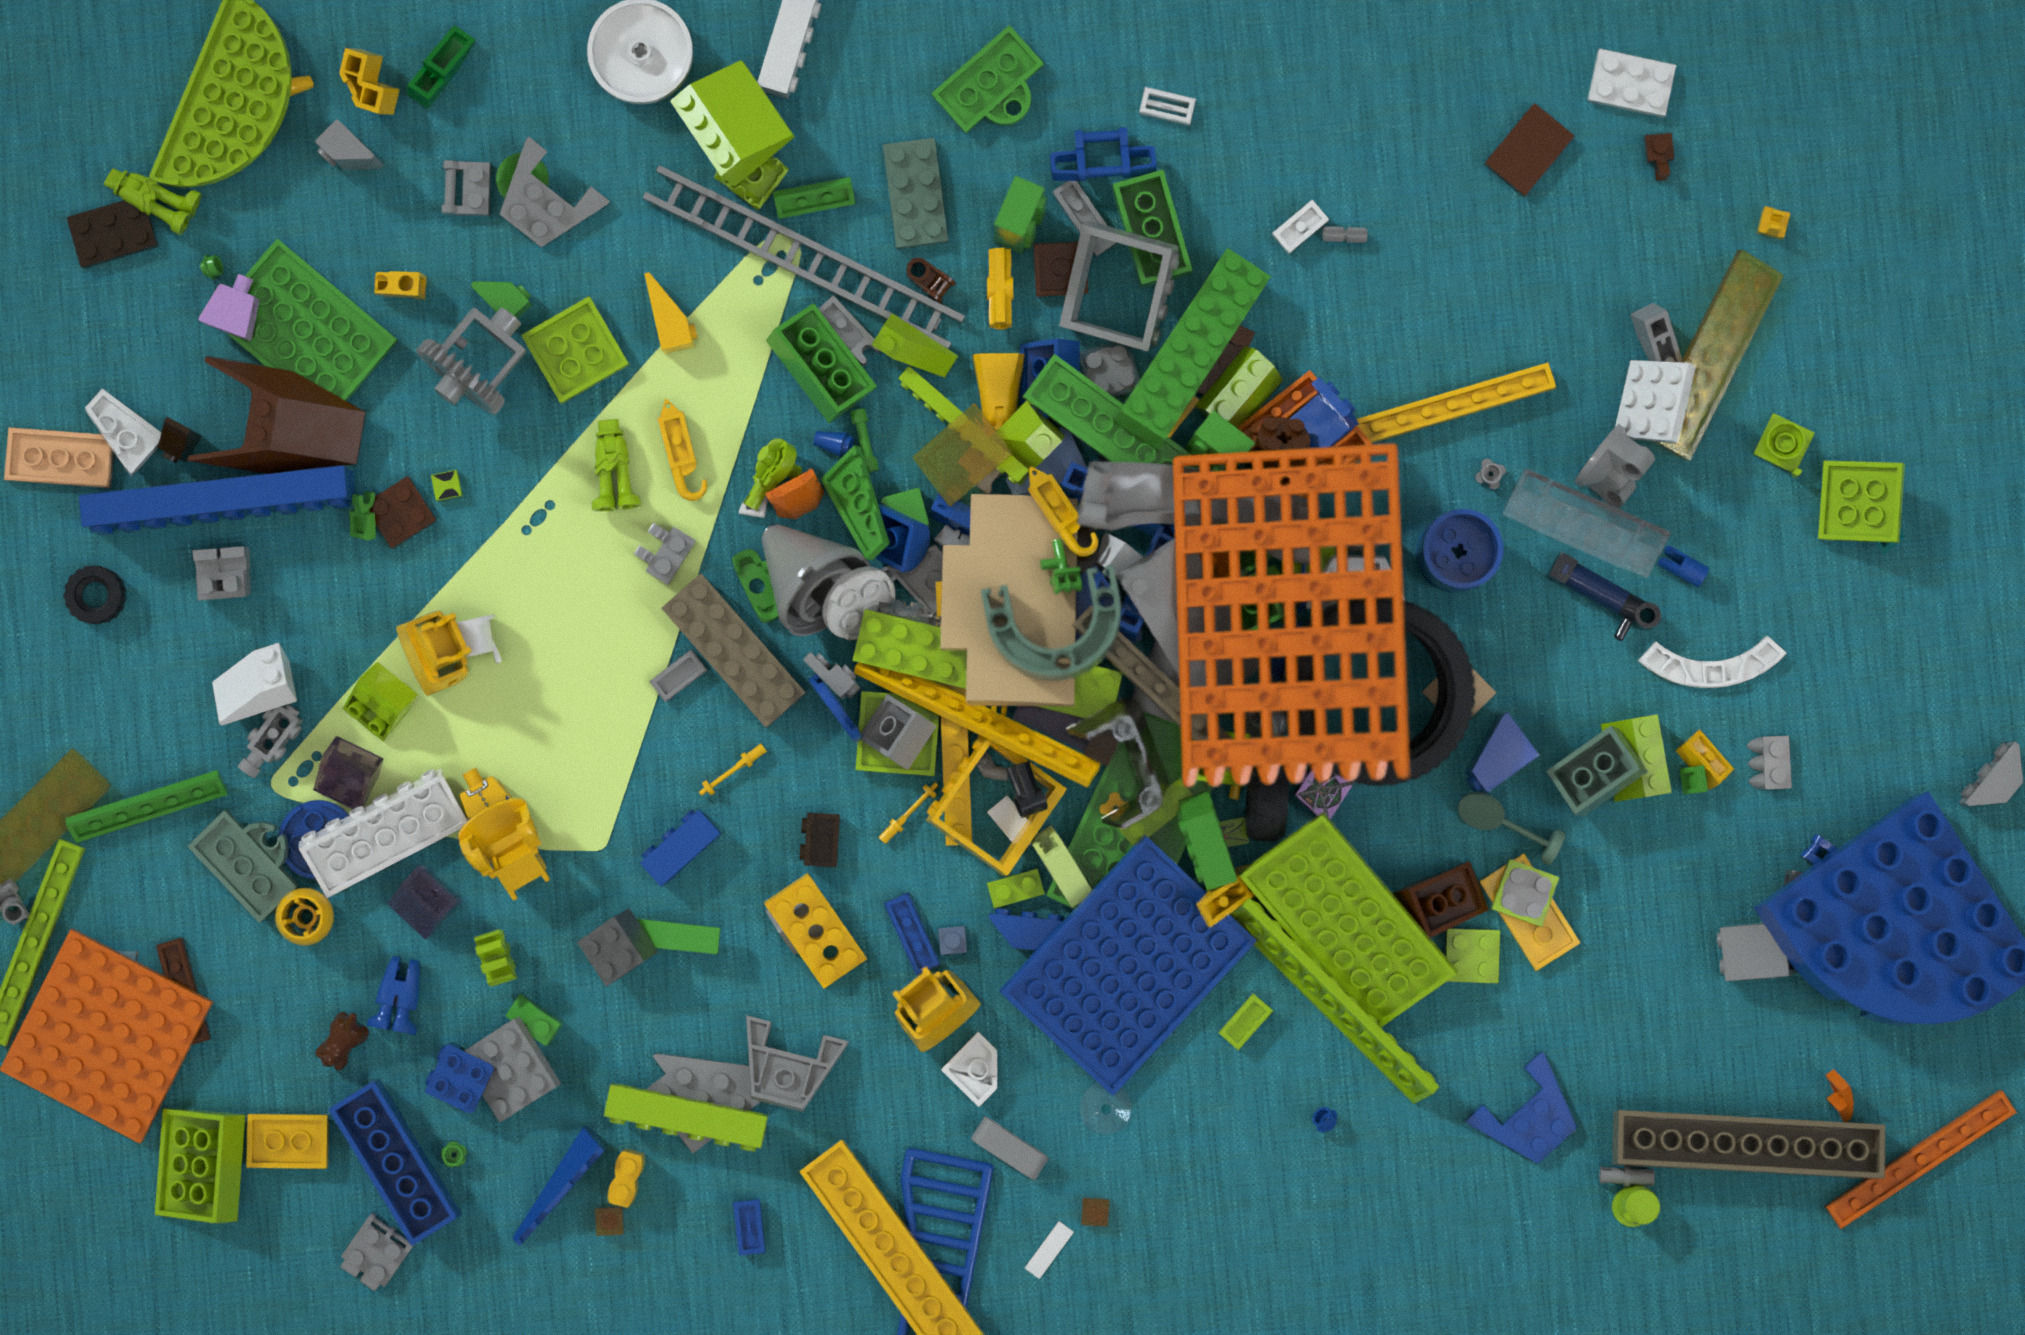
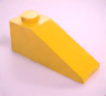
M644 273L663 353L667 354L695 347L694 339H698L695 324H690L687 317L650 273Z
M1249 865L1235 868L1238 881L1209 890L1197 902L1196 905L1208 927H1212L1240 907L1248 898L1251 899L1255 896L1239 877L1240 872Z

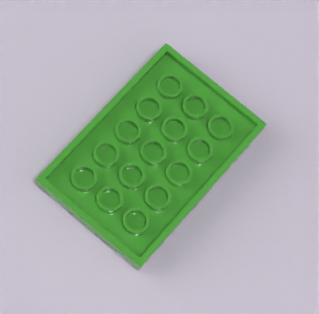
M278 238L245 275L253 280L248 294L259 299L251 342L227 333L265 366L294 371L346 401L399 341Z

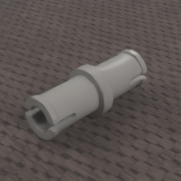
M1600 1166L1599 1180L1600 1184H1623L1624 1187H1630V1185L1654 1186L1655 1172L1654 1169H1631L1630 1166H1624V1168Z

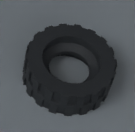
M85 566L83 569L76 570V573L68 578L69 581L65 584L63 597L66 601V608H69L71 615L75 616L78 620L96 625L108 623L111 619L119 616V612L123 610V605L127 598L125 597L126 587L123 586L122 579L114 571L101 566ZM92 582L103 584L108 591L107 601L98 608L87 606L82 598L84 588Z

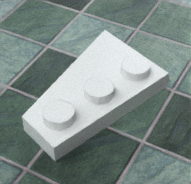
M101 389L85 407L86 413L132 478L158 448L161 432L108 392Z

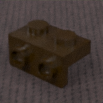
M807 812V818L802 817L801 833L806 834L805 844L800 845V860H804V866L837 867L840 814Z

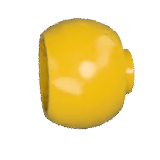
M311 888L295 889L285 895L278 904L275 913L276 926L280 934L291 943L300 946L313 945L324 939L330 932L334 922L333 907L326 896ZM306 899L314 902L315 905L307 904ZM294 903L298 904L299 907L295 909L293 913V918L289 919L290 910L292 906L294 905ZM305 909L310 910L313 914V920L309 924L304 923L301 917ZM295 923L298 927L306 929L303 933L304 935L295 931L291 924Z

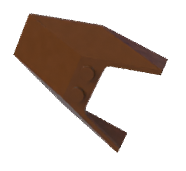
M205 356L204 362L248 386L252 391V398L242 447L188 456V461L266 474L358 463L366 416L364 410L294 371L222 357Z

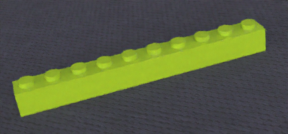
M910 366L898 378L901 381L900 385L906 391L910 389L915 399L924 401V406L930 412L934 410L937 413L935 416L939 420L948 422L947 426L953 432L957 430L961 434L959 437L966 443L968 441L973 444L971 447L977 453L981 451L985 455L983 458L990 464L994 462L997 465L995 468L1001 474L1005 472L1009 476L1007 479L1014 485L1018 483L1021 486L1029 477V470Z

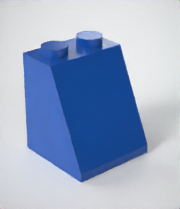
M1508 712L1501 713L1495 718L1465 771L1468 776L1465 780L1474 792L1488 793L1539 756Z

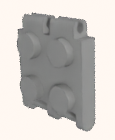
M372 1212L341 1255L345 1260L340 1267L353 1277H357L360 1271H362L364 1275L360 1282L375 1292L380 1285L385 1287L414 1245L411 1246L407 1239L395 1232L396 1228L393 1226L391 1228L378 1220L376 1218L377 1215ZM372 1222L378 1225L383 1230H385L387 1233L384 1234L379 1229L374 1227L372 1225ZM393 1236L394 1238H396L397 1240H399L401 1243H403L404 1245H406V1248H404L403 1246H401L400 1244H398L396 1241H394L393 1239H391V1237Z

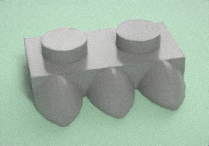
M1789 736L1759 737L1751 740L1746 747L1753 752L1761 753V755L1752 758L1747 765L1754 770L1762 771V773L1753 776L1748 783L1755 788L1763 790L1792 788Z

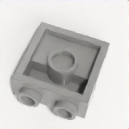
M810 652L803 659L840 698L844 699L847 696L851 699L861 689L854 681L857 676L846 665L841 668L836 664L829 671L828 668L831 665L820 653L814 656Z

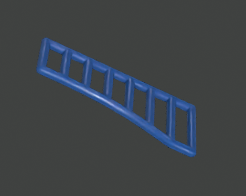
M908 1148L905 1152L900 1177L906 1227L918 1242L967 1251L964 1267L931 1260L940 1273L962 1277L959 1293H954L967 1309L994 1166L987 1162ZM916 1159L982 1172L980 1187L976 1188L912 1175L914 1161ZM912 1186L977 1198L975 1213L970 1214L914 1203ZM915 1214L971 1224L970 1239L964 1240L918 1231ZM902 1313L897 1335H908L910 1324Z

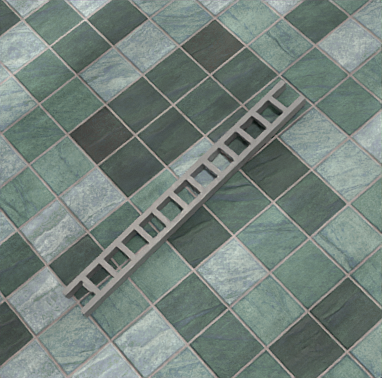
M660 165L656 170L658 174L677 184L667 202L647 192L643 196L645 201L888 320L892 313L886 311L885 308L895 290L911 298L901 319L947 349L950 348L951 342L933 334L932 331H936L941 321V318H939L941 313L960 323L963 322L964 315ZM683 186L700 194L691 214L674 206ZM707 198L724 206L714 225L698 217ZM730 209L747 217L738 237L721 229ZM754 221L770 229L761 248L744 241ZM777 232L794 240L785 260L768 252ZM800 244L818 252L808 272L791 264ZM824 256L841 264L832 283L815 276ZM847 267L865 275L855 295L838 287ZM871 279L888 287L879 306L862 299ZM918 302L935 310L926 329L908 322Z

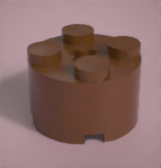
M1269 417L1263 421L1259 428L1252 452L1309 448L1310 436L1304 428V423L1299 419ZM1305 459L1290 460V467H1303ZM1279 461L1263 462V468H1280Z

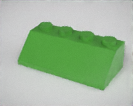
M814 303L776 327L766 340L829 424L853 408L877 387Z

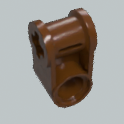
M914 258L907 265L906 275L908 280L920 288L929 298L940 304L943 302L942 298L949 288L956 285V282L951 277L935 268L925 259ZM914 265H921L925 268L926 273L922 277H915L911 274L910 270Z

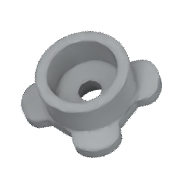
M1484 459L1481 462L1482 468L1475 475V479L1478 483L1489 485L1491 489H1497L1500 486L1499 480L1506 473V469L1503 465L1492 463L1490 459ZM1488 472H1492L1493 476H1489Z

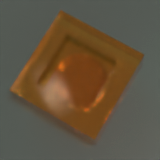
M1083 1197L1081 1225L1108 1227L1109 1199Z
M623 1207L595 1209L596 1236L624 1234Z

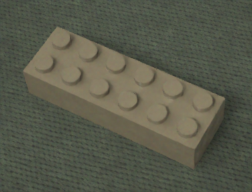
M699 574L661 608L766 728L771 726L807 694L702 574Z

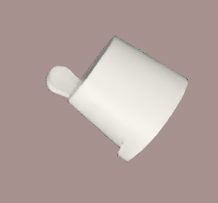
M495 614L457 622L467 647H470L472 651L467 657L493 651L496 664L502 662V658L492 638L490 619L495 618Z

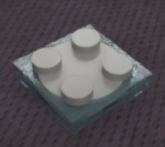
M1112 342L1080 352V365L1083 375L1111 396L1117 397L1133 392L1139 383L1140 378L1130 346Z

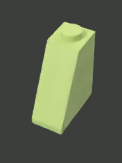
M1051 825L1036 834L1031 843L1070 906L1074 907L1079 905L1092 889Z

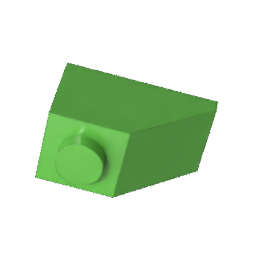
M474 281L470 284L495 312L502 307L518 319L532 306L528 300L531 295L521 284L517 288L512 282Z
M521 993L505 1015L510 1020L520 1016L532 1037L545 1046L551 1044L564 1024V1021Z

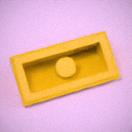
M1700 729L1676 749L1678 755L1689 767L1704 765L1708 789L1719 785L1734 770Z

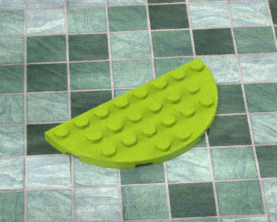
M222 0L149 175V178L155 180L158 184L190 188L205 186L227 179L243 170L260 156L278 132L284 120L291 94L292 74L290 57L279 28L266 11L253 0Z

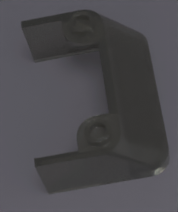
M1128 697L1121 698L1066 728L1068 734L1085 739H1090L1100 732L1109 729L1111 736L1115 740L1124 742L1142 789L1138 792L1137 798L1101 818L1102 823L1120 829H1125L1158 810L1168 786V776L1141 705L1137 700Z

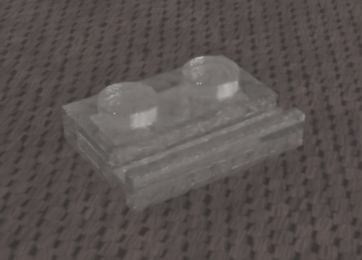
M891 599L890 603L879 602L877 612L937 627L941 625V616H935L934 613L926 611V606L923 604L911 602L910 606H906L905 602Z

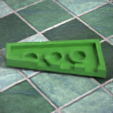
M854 445L820 480L865 559L873 560L890 543L862 449Z

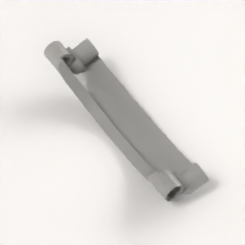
M1097 461L1089 464L1079 508L1078 525L1112 531L1138 524H1175L1173 465ZM1183 467L1184 473L1200 472L1196 468ZM1292 495V521L1308 520V499ZM1281 496L1264 497L1265 522L1281 521ZM1238 498L1239 524L1255 523L1254 498ZM1227 499L1211 500L1212 525L1228 524ZM1185 501V526H1201L1200 501ZM1318 503V504H1319V515H1320V511H1321V507H1322V506H1321L1320 503ZM1309 548L1293 549L1294 563L1310 565ZM1266 550V553L1283 560L1282 550Z

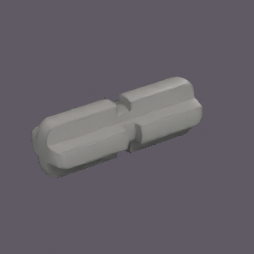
M1325 226L1322 232L1323 241L1330 242L1346 240V242L1365 243L1368 235L1366 228L1347 227V229H1344V227Z

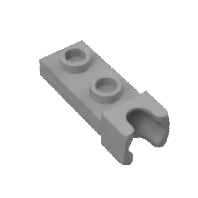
M834 295L819 308L820 312L863 367L867 365V360L863 356V351L866 348H872L876 353L881 352L872 346L875 339Z

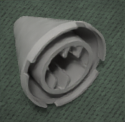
M771 525L763 532L761 541L780 622L793 635L808 636L825 630L827 627L823 620V605L828 592L846 573L860 567H870L869 562L857 549L786 526Z

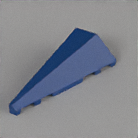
M587 1125L581 1129L514 1234L513 1240L519 1246L607 1149L600 1143L601 1138Z

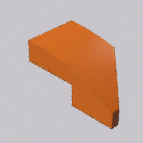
M1833 1069L1825 1075L1834 1091L1826 1099L1838 1111L1842 1121L1848 1122L1853 1114L1852 1090L1850 1085Z

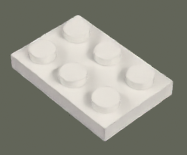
M1599 49L1587 101L1664 118L1666 116L1676 65Z

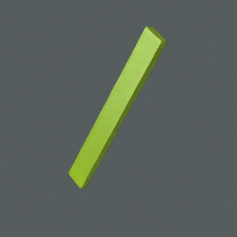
M64 839L58 840L0 987V1044L3 1046L9 1045L86 848Z

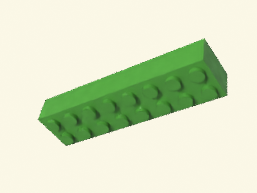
M1227 248L1114 421L1158 450L1271 276Z

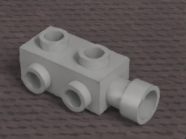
M289 704L266 711L263 715L265 722L260 729L255 727L247 737V740L250 742L247 748L251 750V753L247 758H243L237 767L247 775L255 778L261 771L260 766L264 761L272 763L274 760L279 761L286 752L284 747L289 739L294 740L302 730L300 724L303 720L298 717L300 712ZM284 718L289 720L287 728L281 726V721ZM267 740H272L274 744L270 750L265 747Z

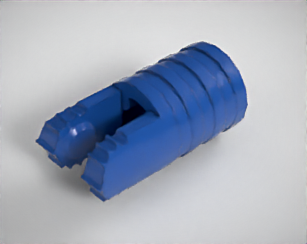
M1666 546L1664 554L1673 561L1662 558L1657 563L1658 566L1698 588L1710 568L1674 547Z

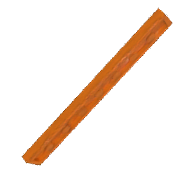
M1998 1090L1885 1165L1884 1179H1864L1826 1204L1825 1208L1840 1229L1844 1228L2016 1114V1110L2004 1092Z

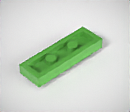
M850 177L773 192L778 219L856 204Z

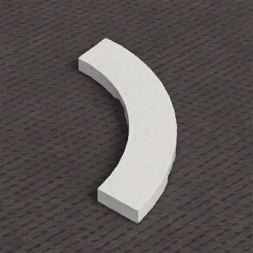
M1765 636L1753 648L1736 657L1722 661H1695L1674 654L1655 641L1637 662L1659 677L1673 683L1696 688H1718L1739 684L1766 672L1787 653L1770 637Z

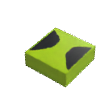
M458 470L431 475L437 502L463 496Z

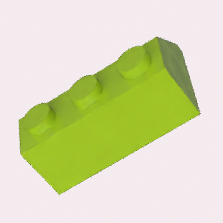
M1245 346L1195 406L1206 417L1214 410L1237 428L1259 410L1283 379L1275 366L1257 349Z
M1658 714L1600 724L1601 731L1610 726L1619 728L1648 771L1614 795V802L1672 793Z

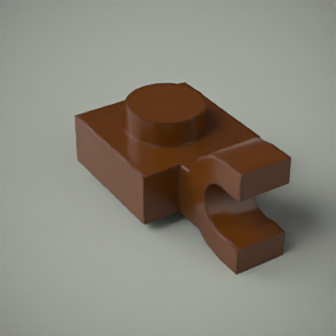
M1672 133L1646 135L1644 137L1646 162L1655 163L1656 181L1667 180V177L1670 176L1668 162L1675 159Z

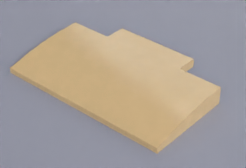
M971 494L970 545H943L941 651H967V706H1074L1075 678L1047 681L1032 678L1019 672L1009 665L997 651L990 637L981 590L991 588L992 594H990L988 601L990 608L994 610L1005 606L1004 596L999 597L998 591H1000V586L1007 585L1014 622L1025 639L1036 646L1047 649L1063 648L1076 642V629L1072 626L1076 621V589L1071 590L1070 593L1060 591L1059 594H1054L1052 585L1050 586V579L1055 569L1041 570L1040 560L1055 558L1052 541L1056 539L1063 541L1059 533H1056L1032 496ZM1068 498L1078 513V499ZM1077 532L1073 535V537L1075 538L1076 541H1077ZM1063 541L1068 567H1077V555L1073 554ZM998 617L994 620L993 625L1002 628L1007 625L1008 620L1004 617ZM1062 658L1056 663V666L1061 670H1065L1071 665V662L1066 658Z

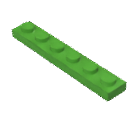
M215 770L67 817L66 826L75 842L78 843L228 795L227 787L219 771Z

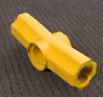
M989 249V277H987L989 328L996 330H1005L1012 327L1011 300H1013V277H1011V249Z

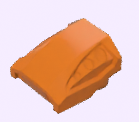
M810 469L765 494L778 517L795 520L818 508L824 495V490L813 469Z

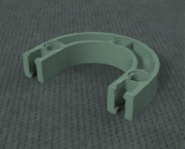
M1113 564L1107 565L1106 571H1103L1105 577L1110 576L1111 586L1109 588L1097 589L1094 581L1096 579L1095 574L1098 573L1097 568L1087 569L1093 602L1091 624L1078 641L1058 649L1036 646L1022 636L1014 622L1007 585L1000 586V591H998L999 597L1004 596L1005 606L994 610L990 608L988 601L990 594H992L991 588L982 589L981 594L990 637L1002 658L1019 672L1032 678L1047 681L1075 678L1097 666L1110 652L1120 629L1121 605ZM1103 597H1110L1114 603L1112 606L1104 608L1099 604V601ZM998 617H1004L1008 620V623L1005 627L998 628L993 625L994 620ZM1062 658H1066L1071 662L1070 667L1065 670H1061L1056 666L1057 661Z

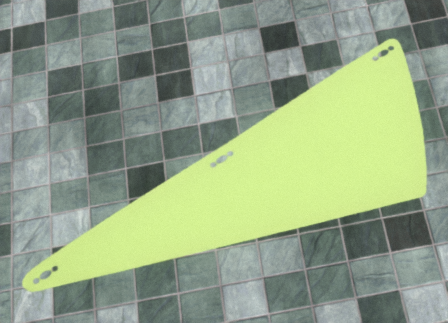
M780 233L776 234L768 252L776 256L777 252L782 250L788 254L794 240ZM764 241L761 242V243H760L759 245H757L756 247L761 248L762 245H763V243H764ZM800 247L791 264L799 267L801 257ZM749 253L687 318L690 324L694 323L698 339H694L695 347L664 354L660 346L508 519L414 618L416 619L435 611H441L446 616L455 613V621L457 623L495 614V618L490 619L492 638L502 658V662L496 664L493 651L466 657L468 662V675L456 685L427 696L421 689L403 651L399 637H397L366 671L376 662H379L418 694L411 709L384 741L372 734L366 727L342 709L355 687L356 681L273 775L271 779L273 790L285 798L301 803L314 800L330 801L338 804L349 813L359 806L365 808L373 804V800L382 794L390 795L396 792L397 787L405 782L410 781L414 783L421 779L420 776L431 769L435 771L442 769L447 783L467 817L460 794L468 790L469 786L462 775L477 768L483 780L490 776H495L513 798H521L526 801L541 840V844L537 846L538 849L599 851L606 847L658 697V692L649 681L668 667L680 630L661 608L698 576L772 350L766 340L771 332L780 324L795 274L778 266L774 274L764 277L761 271L764 264L768 261ZM757 275L762 276L764 279L763 283L759 286L753 282L754 277ZM665 399H668L680 412H684L697 461L695 470L684 477L688 491L692 493L698 492L702 487V480L705 479L707 481L706 493L702 498L695 501L682 498L676 490L657 419L661 416ZM619 419V428L623 430V437L626 440L630 462L628 463L631 488L634 494L640 496L642 505L626 510L618 508V483L615 470L611 473L616 510L607 512L592 511V501L599 497L600 491L599 475L595 476L596 469L594 468L596 462V433L599 432L598 421ZM546 501H554L555 508L547 510L545 508ZM539 509H545L547 516L544 522L538 526H531L530 518L533 513ZM653 523L669 533L674 526L696 540L669 585L646 572L649 564L634 555L639 545L656 555L663 544V541L648 533ZM529 525L532 528L531 534L524 535L521 531L522 527ZM458 662L438 669V677L440 678L455 672L454 666ZM319 751L322 754L320 761L316 762L312 759L313 752ZM306 760L313 761L314 766L311 773L306 777L299 778L296 774L299 765ZM292 776L297 777L299 781L295 787L290 786L288 783L289 778ZM460 830L446 837L458 839V833Z

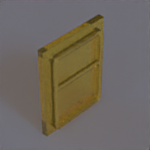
M972 404L912 458L948 506L951 507L1012 455L1013 452L978 406Z

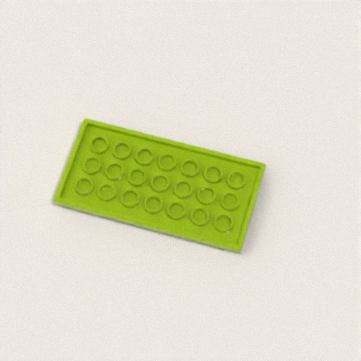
M1324 812L1240 872L1239 877L1290 937L1301 945L1302 950L1309 957L1318 961L1321 969L1328 976L1338 981L1340 988L1347 995L1357 1000L1359 1007L1366 1014H1370L1376 1019L1380 1028L1457 975L1456 968Z

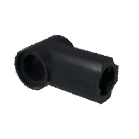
M1029 761L1006 769L1015 793V806L1021 818L1048 809L1046 797L1036 783Z

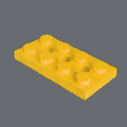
M806 873L764 902L771 915L823 989L867 960L866 955L809 873ZM804 903L808 906V912L804 916L794 914V908L797 904ZM818 924L823 927V932L820 936L812 937L808 934L809 928L812 925ZM833 945L837 947L838 952L835 957L826 958L823 955V951L827 946Z

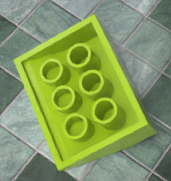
M742 60L689 84L670 100L719 175L734 187L795 137Z
M163 1108L155 1215L210 1223L238 1221L245 1128L244 1114Z

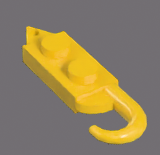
M665 399L661 416L657 419L676 490L682 498L695 501L702 498L706 493L707 481L705 479L702 480V487L698 492L692 493L688 491L684 477L695 470L697 461L684 412H680L668 399Z
M1031 466L1029 468L1030 486L1027 490L1056 533H1059L1073 554L1080 557H1087L1093 554L1098 547L1096 534L1094 532L1091 533L1092 544L1088 548H1082L1073 537L1080 527L1078 525L1077 511L1052 474L1047 475Z

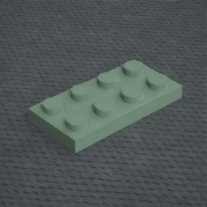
M935 138L883 144L896 248L903 249L948 243Z

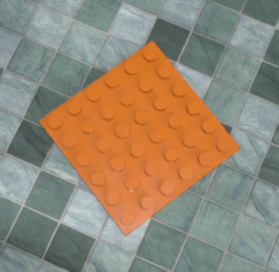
M73 928L70 929L0 1067V1071L138 1143H142L214 1001Z

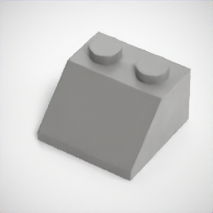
M338 119L315 140L320 146L317 152L333 167L338 164L344 170L381 169L384 166Z
M887 694L862 731L863 737L861 740L908 770L937 726Z

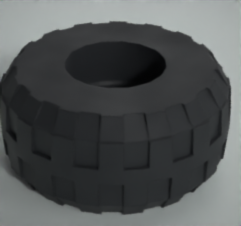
M1283 765L1279 766L1276 780L1272 784L1263 783L1257 766L1252 767L1247 783L1245 825L1246 835L1253 840L1271 842L1277 841L1285 835L1289 780Z

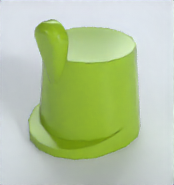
M1646 1185L1623 1187L1614 1196L1612 1201L1614 1217L1621 1224L1628 1227H1637L1651 1223L1657 1218L1660 1211L1658 1198Z

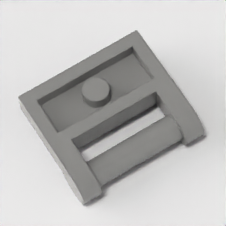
M443 161V170H446L445 198L441 214L490 216L492 164L489 162ZM456 171H463L462 206L455 205Z

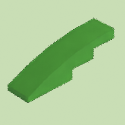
M636 918L655 948L718 954L720 927Z

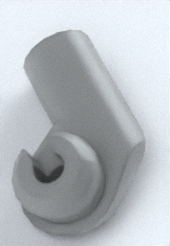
M985 751L976 764L982 776L989 779L1008 781L1007 768L996 766L989 753Z

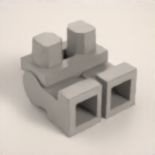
M249 547L193 550V559L196 564L198 600L237 598L250 595Z

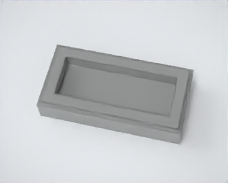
M690 650L649 682L662 699L667 702L704 674L707 669L694 652Z

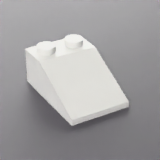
M279 643L251 652L212 682L219 724L221 726L297 701L290 662Z

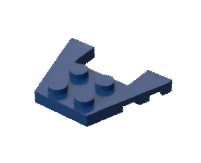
M1541 1051L1523 1067L1541 1086V1089L1504 1123L1500 1124L1484 1105H1481L1465 1119L1469 1125L1536 1163L1543 1160L1577 1129L1547 1058Z

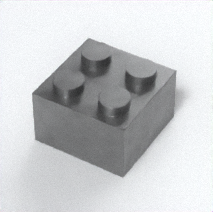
M630 908L614 916L577 942L605 986L620 979L658 953Z

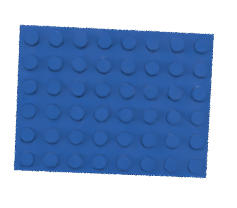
M1144 834L1005 983L999 992L1114 1096L1257 940L1230 914L1212 927H1208L1196 905L1206 892Z

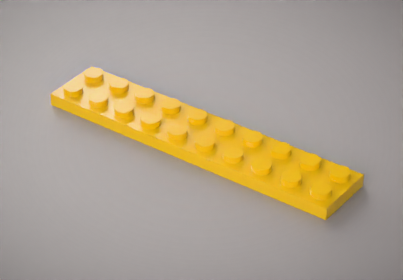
M843 1139L799 1171L917 1335H985Z

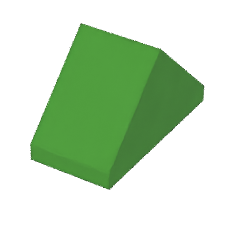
M920 488L882 498L881 504H885L926 524L929 528L930 525Z

